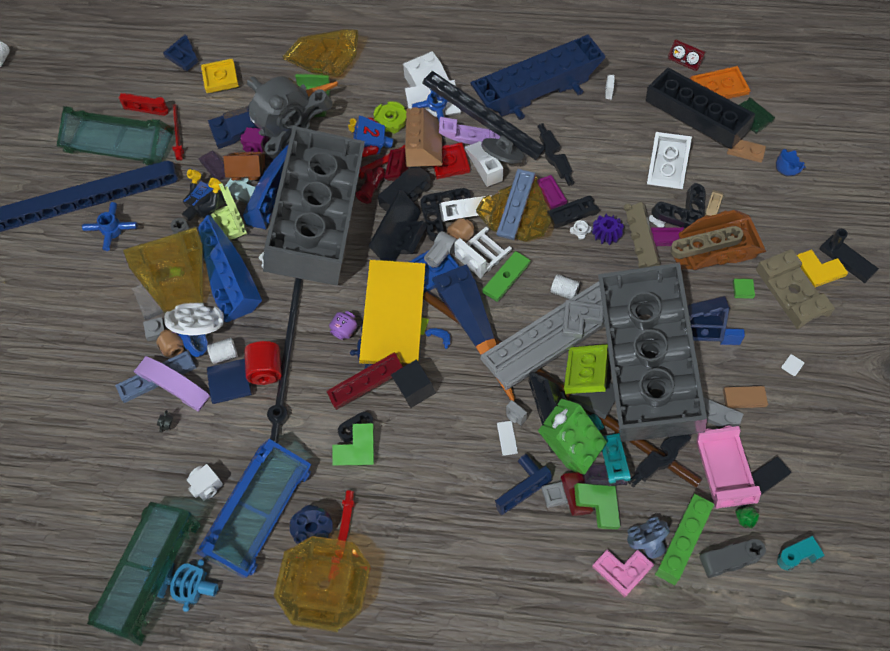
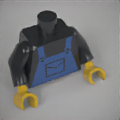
M191 169L187 171V177L192 179V183H190L189 194L183 199L187 209L182 213V216L190 222L195 216L204 219L207 215L212 214L225 203V199L218 191L221 190L219 186L221 181L211 178L209 185L201 181L197 183L201 178V173Z

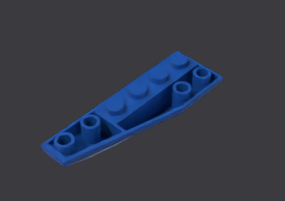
M288 145L272 161L256 185L243 213L246 225L266 230L271 222Z
M207 215L198 226L212 295L218 308L224 314V322H229L252 313L262 302V299L249 270L234 245L214 219Z

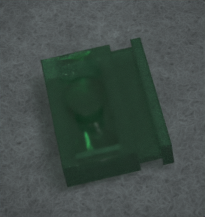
M749 97L747 101L739 104L755 113L751 128L755 134L766 128L769 123L774 122L775 117Z

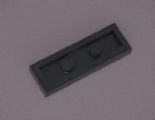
M777 456L753 473L752 478L755 486H759L761 495H763L792 472ZM747 504V505H740V506H741L742 509H743V508H745L746 506H748L749 504Z

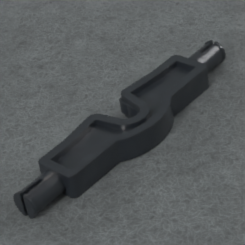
M543 123L537 126L540 131L539 139L545 147L546 160L555 167L561 179L564 178L568 186H572L575 182L571 177L572 169L566 155H554L560 151V144L555 139L551 130L547 131Z
M692 434L671 436L665 440L660 448L666 454V457H662L654 451L651 452L644 462L636 468L635 475L631 478V481H628L629 485L635 487L641 480L646 482L658 470L671 466L678 452L690 442Z

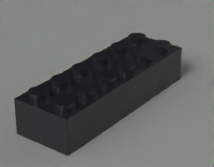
M669 67L647 87L646 102L730 149L752 128L755 113Z

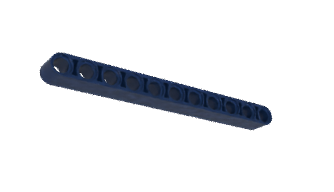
M163 161L1 206L0 232L173 184L178 180L175 164L172 161Z

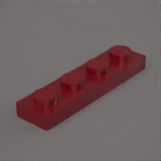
M394 352L327 390L326 392L333 407L337 410L392 378L391 374L403 368V365Z

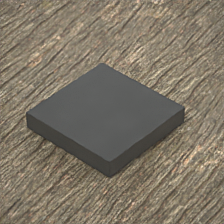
M606 382V391L571 394L569 401L578 403L583 409L605 419L615 403L613 384Z

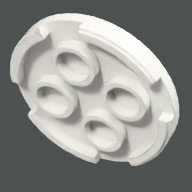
M185 303L175 306V309L172 311H167L164 315L165 326L173 332L184 335H202L221 328L224 323V314L219 308L206 307L204 303Z

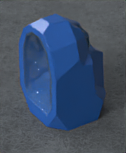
M179 334L185 349L189 350L191 355L199 357L206 352L208 341L205 334Z

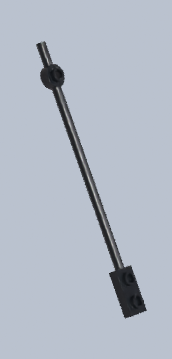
M295 278L281 365L282 376L279 379L276 404L271 406L267 412V417L272 424L270 439L277 444L280 425H283L288 420V412L283 404L302 279ZM279 411L280 414L275 416L274 413Z

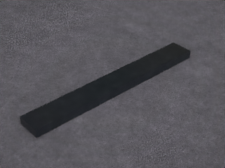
M431 71L424 78L423 85L500 137L505 136L513 143V146L534 160H537L544 151L545 147L434 71Z

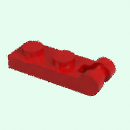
M121 93L119 96V100L126 110L161 116L169 113L163 97L154 99Z

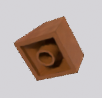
M231 152L223 156L225 177H231V180H242L241 177H248V180H258L264 174L266 152Z

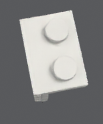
M487 227L467 243L460 238L454 242L455 257L464 265L467 264L468 268L479 278H482L484 273L489 272L491 267L497 265L502 258L507 257V254L512 251L510 246L503 250L485 235L489 231ZM479 238H480L481 240H483L488 246H490V247H491L494 251H496L499 255H498L497 257H496L495 255H493L488 249H486V248H485L481 243H479L477 240H478ZM473 245L475 248H477L482 254H484L488 259H490L491 262L488 264L483 257H481L476 251H474L470 246Z

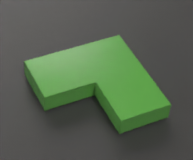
M373 423L353 424V444L332 445L333 465H374Z
M580 483L574 485L576 506L595 507L598 528L616 530L620 528L615 486Z

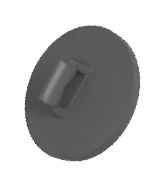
M501 136L499 139L485 138L482 141L481 146L483 150L498 160L507 163H520L524 157L523 153L513 146V143L505 136Z

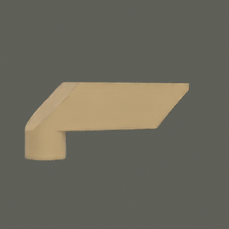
M712 191L704 216L717 214L723 197L722 192Z

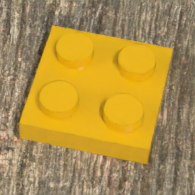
M233 59L201 65L206 93L239 87Z

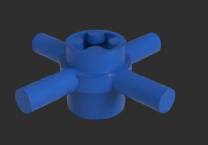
M430 89L431 92L427 100L411 104L412 108L428 107L437 113L438 121H440V117H444L443 109L448 101ZM437 97V100H438V101H442V103L439 102V103L434 104V103H433V102H434V99H433V98Z
M114 202L110 203L109 212H103L98 216L97 223L82 224L83 231L100 230L102 235H104L102 249L105 251L110 250L111 240L118 237L122 229L138 228L137 222H120L115 217L117 204Z

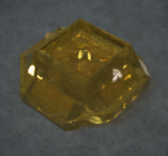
M311 536L284 552L274 597L293 626L337 633L362 613L371 566L354 542ZM322 581H330V585L328 588H319L320 583Z

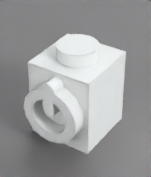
M207 464L196 467L187 479L191 485L188 488L195 498L200 496L203 501L213 497L217 490L223 486V483Z

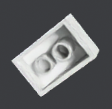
M433 51L403 64L404 77L411 87L423 85L424 78L431 71L449 81L441 62Z
M656 132L647 185L683 189L691 136Z

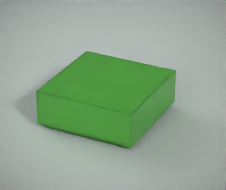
M734 279V298L753 299L755 297L753 279Z

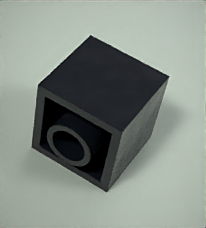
M417 359L391 374L410 408L436 393Z

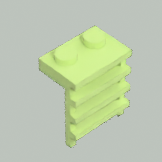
M222 183L219 184L227 206L215 210L211 215L229 240L247 234L228 187H224Z

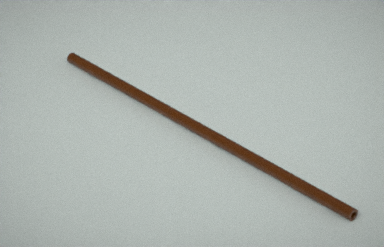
M428 291L424 293L423 300L458 323L444 302ZM495 338L497 345L501 343V341ZM542 369L534 372L557 384L560 392L563 391L565 398L569 400L571 394H565L562 383ZM583 409V410H584L586 413H588L589 415L593 414V413H591V412H589V411ZM609 415L605 419L599 417L605 426L620 435L619 424ZM645 440L628 441L647 455L654 451L662 457H666L664 453ZM676 461L667 468L695 488L702 481V479Z

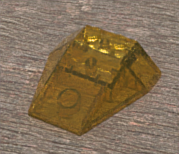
M343 29L299 37L282 58L310 73L339 77L356 57L358 31Z
M197 227L123 250L129 268L164 313L174 310L175 306L180 304L203 303V244Z

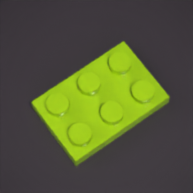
M608 344L572 347L569 349L564 383L565 394L606 391L609 358Z

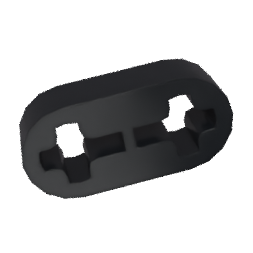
M361 412L343 422L338 427L340 439L344 442L353 441V424H361L362 419L368 420V424H374L372 415L368 412ZM347 429L351 434H344V430Z

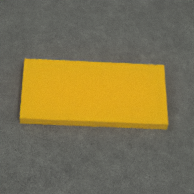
M369 261L359 363L374 364L394 352L403 366L416 359L419 361L425 263Z

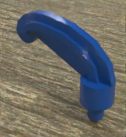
M437 328L426 331V336H431L432 334L442 338L444 348H448L451 338L447 331Z

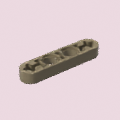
M731 226L678 239L672 243L671 254L673 257L681 259L734 246L741 242L743 230L737 226ZM718 237L721 242L713 243L711 238ZM698 241L701 242L703 246L700 248H696L693 246L692 243Z

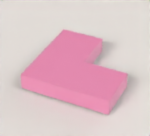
M606 550L592 565L624 597L632 591L654 566L639 550L624 565Z

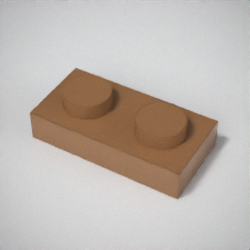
M740 140L732 149L728 147L727 154L762 162L766 146Z

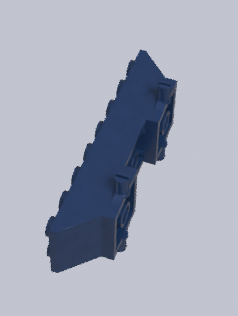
M587 34L470 82V85L487 108L497 111L501 117L514 113L521 120V118L525 117L521 110L531 105V100L554 90L563 92L569 89H573L578 96L581 95L583 90L579 85L589 80L590 74L605 59V54Z

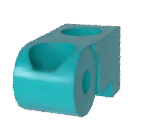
M811 536L785 548L778 555L777 563L781 569L790 571L808 558L813 564L825 555L814 537Z

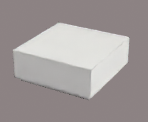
M608 75L605 98L612 99L614 75Z

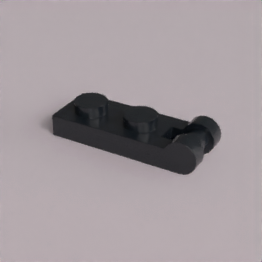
M589 195L547 211V217L554 229L584 217L595 216L600 212V209L594 204L593 197Z

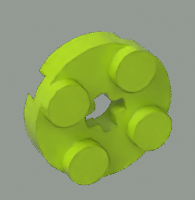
M394 101L387 102L388 104L383 106L380 104L374 110V120L385 126V132L398 133L406 125L405 107Z

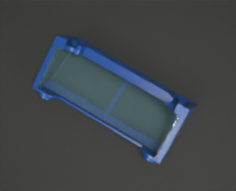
M271 439L263 442L196 551V554L242 578H246L248 575L252 576L258 566L255 562L259 551L297 485L301 481L305 482L309 477L311 464Z

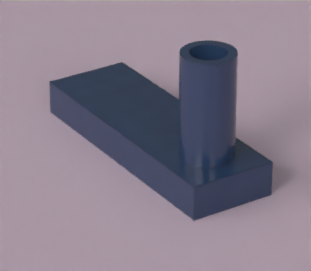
M528 454L519 458L518 463L530 477L495 500L496 509L501 516L540 490L542 486L552 481L551 471L547 466L540 469Z

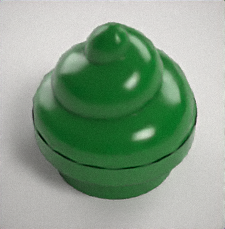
M745 507L735 511L739 524L744 528L749 527L752 529L759 519V513L752 507Z

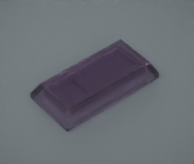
M213 150L198 158L213 178L221 180L225 177L224 163Z

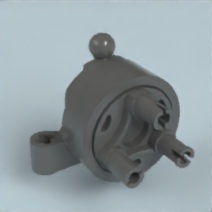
M254 76L250 77L253 82L247 81V86L255 91V95L249 103V116L251 121L260 129L258 133L261 136L267 135L271 137L264 149L266 154L273 160L289 144L293 126L311 129L309 126L313 116L332 107V100L324 90L318 89L308 97L304 84L299 86L286 76L272 78L265 84L259 82Z

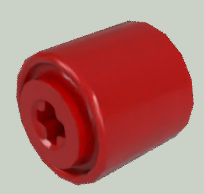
M258 341L245 347V375L248 382L256 385H267L277 382L281 378L279 345L270 341Z

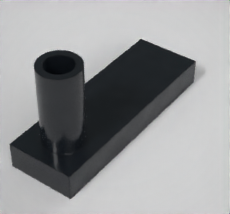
M840 228L821 245L819 250L833 260L838 258L847 271L863 283H866L879 268L843 243L848 236V232Z

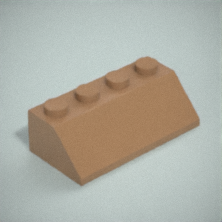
M413 107L406 111L405 152L407 167L442 165V134L439 133V121L424 108Z

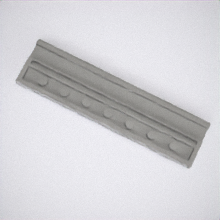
M599 281L570 300L602 305ZM565 303L483 353L480 359L505 387V390H508L528 377L529 373L542 368L605 327L604 315L602 325L583 322L582 338L562 336Z

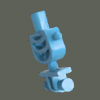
M156 558L154 568L150 569V573L153 574L152 579L147 578L146 582L148 585L143 593L151 596L156 595L163 599L167 586L170 585L172 598L178 603L184 604L182 609L184 612L189 611V604L198 603L200 594L215 597L218 591V583L205 581L207 573L201 569L204 565V560L202 559L197 562V566L183 564L177 569L174 576H171L175 564L170 560H167L166 563V561ZM178 587H180V590H179L180 597H178V594H177V589H178Z

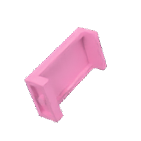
M725 426L714 430L705 429V433H698L696 443L715 509L758 503L761 496L759 486L754 484L739 437V426Z

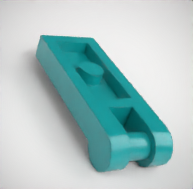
M620 435L603 436L607 443L601 451L609 484L616 483L617 480L631 481Z

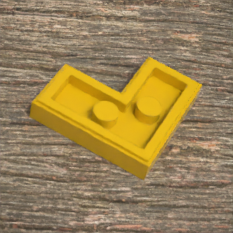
M813 250L797 255L802 262L800 268L814 287L846 277L848 274L838 258L821 264Z

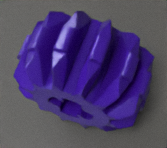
M606 213L604 217L599 215L597 220L593 222L592 235H595V240H601V244L607 242L610 245L611 242L617 243L618 239L622 237L624 227L621 224L620 218L615 219L614 215L609 217Z

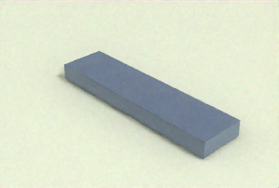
M517 169L498 227L497 236L515 240L535 178L534 172Z
M188 350L162 362V364L181 375L196 369ZM135 375L115 385L123 403L159 387L152 381L148 382L139 375Z

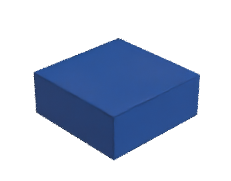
M726 329L724 341H720V344L740 345L745 337L744 329Z

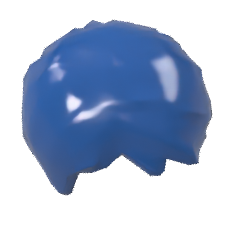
M783 149L776 160L778 172L786 176H795L806 168L804 162H800L796 150L787 152L786 149Z

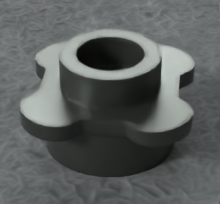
M168 410L165 411L164 415L160 414L157 422V426H160L159 432L163 430L168 431L171 426L173 415H169Z

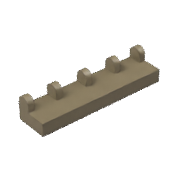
M643 202L633 206L625 204L623 207L627 214V223L631 229V238L634 241L639 268L659 266L660 261L645 204Z

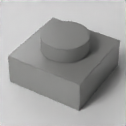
M162 317L143 322L147 341L156 340L159 334L166 330Z
M511 400L506 406L507 417L513 423L517 422L521 426L527 419V412Z

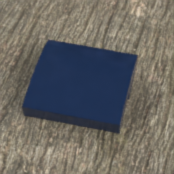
M245 358L207 367L212 404L251 395V384L247 381L245 375Z

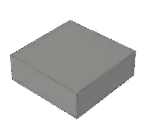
M562 482L541 487L547 508L567 504L568 501Z

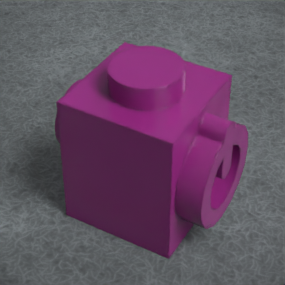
M246 127L240 139L243 150L246 152H265V145L269 141L268 136H261L258 133L260 131L258 128Z

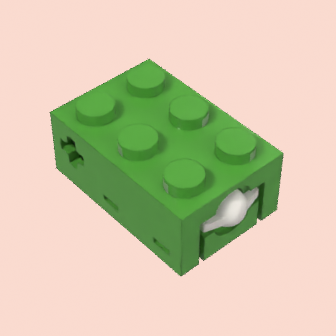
M561 399L557 404L558 406L553 409L543 423L544 426L542 425L538 432L566 468L585 475L607 442L580 404Z

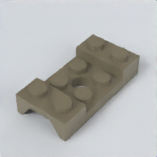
M790 249L759 262L756 271L798 330L810 320L822 315L830 316L835 308L824 293H818L800 268L802 262L795 252ZM789 288H795L798 293L790 292Z

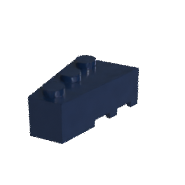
M725 296L687 305L693 341H724L729 313V305Z

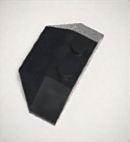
M531 372L529 373L528 382L541 424L544 426L543 423L553 409L558 406L559 401L566 399L564 392H560L557 384Z

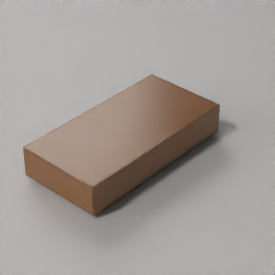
M765 386L724 387L723 389L725 405L728 408L767 407L768 405Z

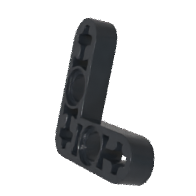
M699 183L691 185L687 190L685 209L660 201L656 203L651 210L653 217L672 225L687 228L704 216L705 188ZM692 204L697 205L699 210H695ZM674 213L679 214L680 217H681V220H680V219H677V218L674 216Z
M459 188L428 194L421 198V210L424 222L427 224V235L431 241H435L437 235L444 231L439 213V204L443 203L441 200L449 198L450 201H454V197L455 200H460L462 195L466 197L465 199L471 198L470 190ZM430 215L437 217L434 221H430L427 218ZM435 226H436V230H437V233H438V234H436V235H435V233L433 232V227H435Z

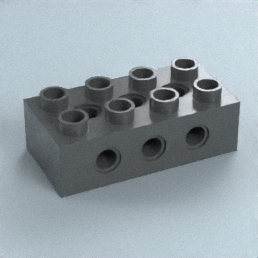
M293 126L264 247L263 272L338 285L365 141Z
M680 263L598 274L621 442L705 433L707 416ZM647 314L650 315L651 318L647 320H642L639 318V316ZM654 351L658 355L654 358H648L644 353ZM653 389H660L664 394L661 397H653L649 392Z

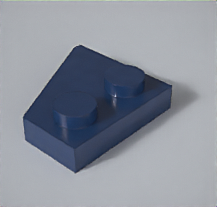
M186 34L163 52L165 58L185 71H188L198 63L196 54Z

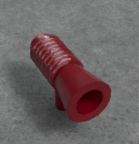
M381 167L365 171L367 179L364 185L356 192V197L359 201L365 204L372 202L374 192L385 177V171Z

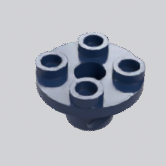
M307 505L293 515L289 528L294 541L298 544L324 543L328 540L333 523L327 511L318 508V506Z

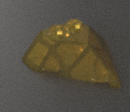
M536 174L515 239L524 242L544 236L551 224ZM512 185L499 190L498 194L491 197L489 195L483 197L476 209V213L492 231H498Z

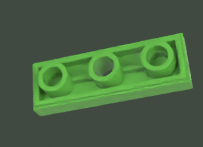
M515 251L482 289V293L498 302L529 266L530 260Z

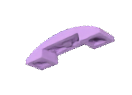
M440 117L439 133L452 140L472 145L479 141L482 142L485 138H500L499 135L490 129L459 125L456 119Z
M147 356L134 370L135 374L148 382L152 381L198 412L210 397L207 392L186 377Z

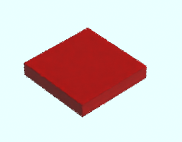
M462 142L442 146V165L433 166L436 180L470 173L469 163Z

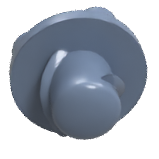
M652 517L647 520V523L628 529L627 542L633 549H644L647 557L658 558L666 551L662 540L668 536L670 532L669 526L665 521L659 520L658 517Z

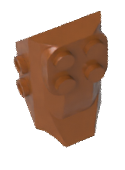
M737 210L722 211L712 216H703L681 231L679 239L737 226L743 230V237L739 244L678 259L674 257L676 263H680L681 269L697 270L716 264L723 265L727 262L738 263L754 259L760 253L767 251L750 215ZM718 237L711 238L713 243L721 242ZM698 241L692 243L693 246L696 248H700L703 246V244Z

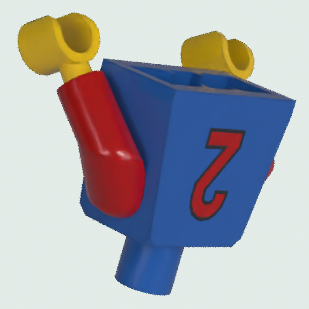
M359 115L357 121L354 118L350 119L348 128L350 132H354L353 139L365 141L362 158L379 154L383 146L392 147L393 138L384 136V125L378 123L372 117L366 118Z

